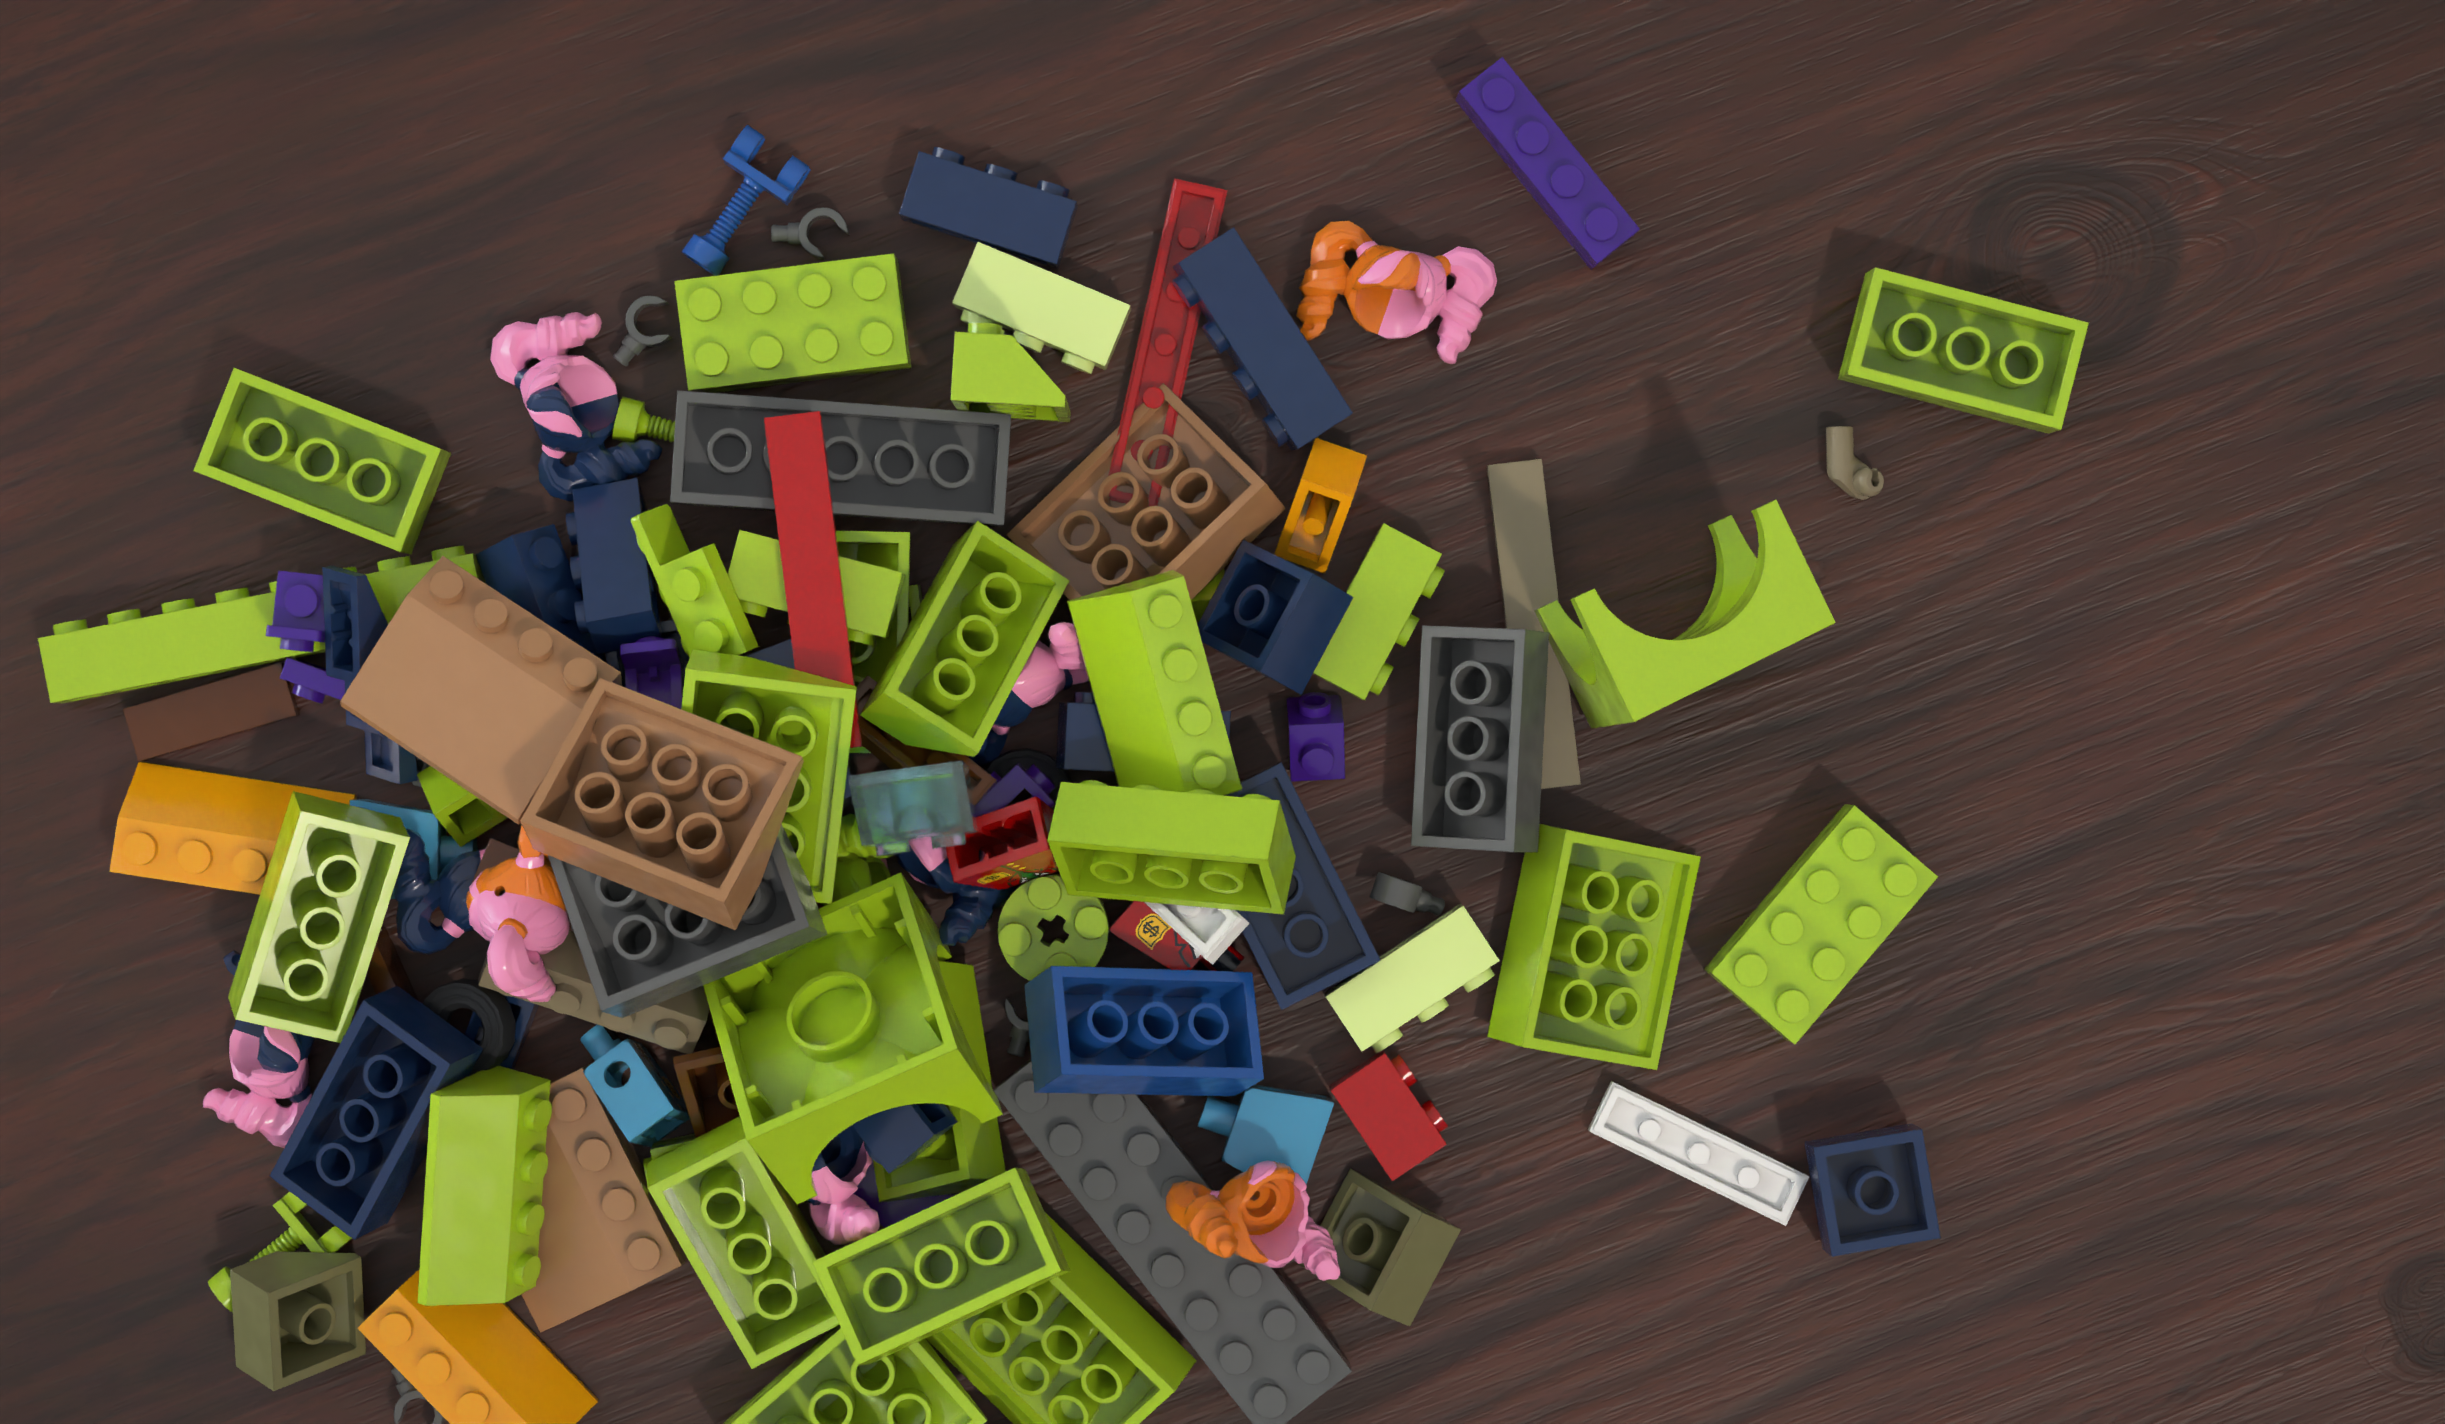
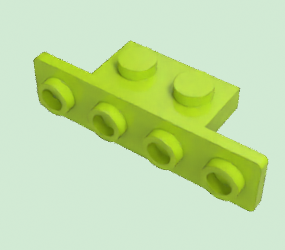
M668 504L632 517L631 524L636 533L638 546L645 554L659 586L661 599L667 605L681 636V644L685 653L689 657L692 650L740 655L759 647L715 544H710L690 553Z

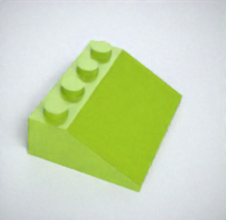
M692 650L685 668L682 710L803 757L804 763L782 826L809 881L815 901L832 904L857 686L748 656Z
M1539 824L1538 852L1524 853L1487 1037L1524 1048L1657 1070L1701 856Z
M1045 1213L1071 1271L926 1339L1013 1424H1140L1175 1392L1197 1360Z
M838 1325L826 1333L723 1424H984L987 1421V1417L926 1339L874 1363L857 1365L841 1327Z

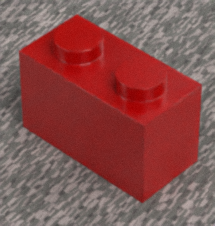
M1382 1050L1329 1085V1088L1390 1179L1394 1181L1447 1145L1440 1132L1446 1129L1448 1125L1431 1100L1422 1105L1417 1101L1409 1089L1417 1080L1401 1056L1397 1055L1390 1060L1384 1050Z

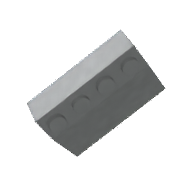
M782 825L762 881L736 930L548 855L602 1012L620 1018L828 935L809 881Z

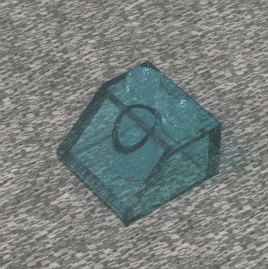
M962 760L848 776L861 845L866 848L875 846L876 856L910 852L909 842L931 839L933 849L966 845L965 834L977 833L969 766Z

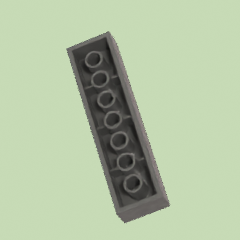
M1031 1059L995 1086L993 1091L1252 1424H1286L1352 1372L1350 1362L1276 1268L1251 1262L1235 1253L1229 1258L1219 1257L1195 1241L1188 1231L1172 1220L1166 1210V1196L1173 1183L1192 1181L1203 1184L1212 1191H1215V1189L1141 1095L1034 1093Z

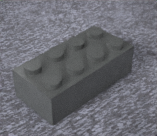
M1422 625L1411 846L1503 852H1538L1549 632L1527 629Z

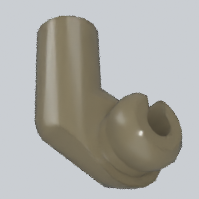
M1826 427L1827 474L1830 480L1850 497L1865 500L1878 495L1884 486L1883 475L1877 468H1869L1854 456L1853 427Z

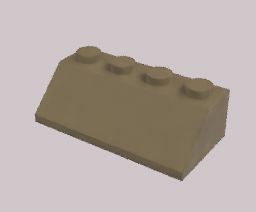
M570 930L561 945L547 954L540 955L545 970L549 971V976L556 985V991L548 1002H531L528 999L512 996L504 992L494 984L488 971L487 956L485 958L478 978L479 986L552 1009L561 1014H567L604 1026L612 1031L622 1032L658 1044L667 1049H673L686 1054L693 1053L708 1018L710 1008L703 986L624 1018L602 1012L575 933Z

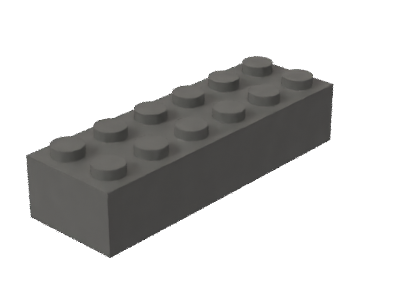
M677 390L670 504L775 511L764 418L820 411L834 516L974 525L979 521L985 526L1001 527L1004 525L1011 414Z

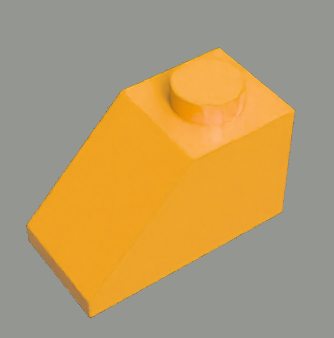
M1315 438L1274 555L1321 573H1326L1354 498L1367 455Z

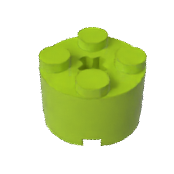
M1048 874L1019 886L1003 906L998 922L999 945L1006 961L1019 975L1029 981L1050 966L1095 967L1105 951L1109 936L1108 915L1101 899L1068 895L1060 874ZM1058 915L1066 920L1063 930L1069 936L1065 941L1056 938L1050 944L1042 939L1045 930L1039 923L1042 918L1052 921Z

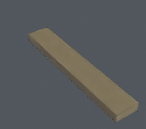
M1542 459L1487 465L1506 629H1527L1544 632L1534 610L1555 600L1559 602ZM1550 642L1548 645L1541 789L1581 785L1569 682Z

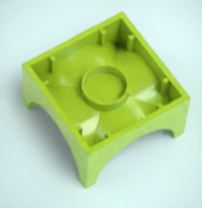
M1777 500L1768 502L1751 511L1758 531V558H1756L1748 546L1732 515L1708 525L1716 551V577L1713 591L1698 619L1685 632L1673 640L1651 637L1627 626L1605 606L1595 588L1570 599L1583 629L1569 618L1558 600L1534 610L1544 632H1549L1550 645L1591 729L1636 722L1836 623Z
M901 872L839 899L832 904L819 908L828 935L703 985L746 1140L796 1204L818 1196L812 1178V1169L824 1147L843 1130L868 1116L891 1108L924 1103L945 1104L964 1109L976 1116L982 1123L1003 1115L998 1097L983 1074L965 1037L943 980L939 961L952 958L949 946L942 944L939 928Z

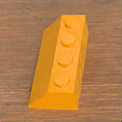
M138 762L118 815L109 872L260 895L292 792L295 791L350 805V800L357 799V795Z
M419 1270L358 1327L359 1331L450 1424H576L599 1401L506 1303L425 1306L417 1303Z

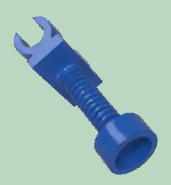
M746 125L731 149L723 158L727 166L744 176V183H741V188L737 189L738 193L735 192V197H732L731 201L728 202L729 206L725 207L726 211L723 210L722 215H719L718 218L720 220L717 219L715 221L716 224H713V229L709 230L710 233L704 236L693 234L681 251L687 258L714 276L719 275L730 258L725 253V243H728V238L732 237L731 234H734V229L738 228L737 225L741 224L740 220H743V216L747 215L746 211L750 210L749 207L753 206L752 202H756V198L760 196L758 193L766 191L788 206L794 194L802 186L811 171L810 166L792 156L782 168L777 179L773 181L749 165L765 142L764 136L749 125Z

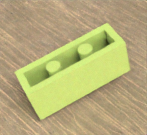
M980 242L976 244L952 302L955 308L963 311L960 317L961 321L967 324L991 323L1002 325L1003 328L1013 332L1012 336L1022 347L1037 353H1041L1044 345L1064 353L1061 360L1062 363L1087 374L1092 373L1094 366L1103 370L1107 369L1131 311V305Z
M1458 904L1379 957L1381 961L1349 976L1325 992L1324 995L1360 1050L1364 1051L1372 1046L1374 1051L1378 1053L1400 1039L1403 1034L1399 1027L1415 1016L1423 1023L1448 1007L1449 1004L1444 997L1462 985L1468 993L1491 979L1495 974L1490 967L1500 960L1462 904Z

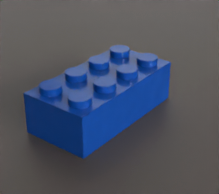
M1050 966L1025 984L1034 1093L1236 1096L1264 1079L1252 972Z

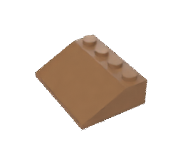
M1164 383L1159 387L1165 397L1161 407L1152 409L1143 402L1133 413L1121 472L1109 475L1115 444L1120 438V434L1117 436L1118 427L1007 534L1019 548L1070 580L1063 592L1069 600L1171 570L1184 576L1190 600H1192L1232 561L1242 540L1251 543L1286 509L1269 486ZM1169 404L1178 413L1173 438L1162 434ZM1145 440L1138 450L1136 461L1131 455V447L1136 441ZM1160 445L1168 446L1170 453L1167 466L1155 469ZM1153 449L1152 456L1148 460V455L1150 451ZM1152 480L1162 486L1158 506H1149L1148 497ZM1117 485L1118 491L1133 494L1132 499L1127 504L1109 500V493L1114 486Z
M442 556L407 594L340 702L341 707L519 825L521 818L599 678L622 686L620 671Z
M599 678L520 822L534 850L736 930L762 881L804 760L800 755Z
M591 1063L550 1083L549 1101L552 1106V1114L547 1126L545 1153L548 1157V1168L543 1179L542 1206L545 1215L540 1229L538 1250L541 1269L536 1281V1287L521 1294L540 1333L626 1294L682 1266L688 1259L647 1189L644 1168L631 1142L627 1140L583 1073Z

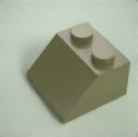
M1350 1168L1320 1225L1326 1228L1333 1240L1340 1268L1338 1279H1328L1325 1282L1370 1311L1410 1327L1461 1229L1422 1205Z
M277 1251L230 1269L236 1367L272 1391L366 1354L365 1336L358 1329L364 1322L362 1262L359 1255L355 1253Z

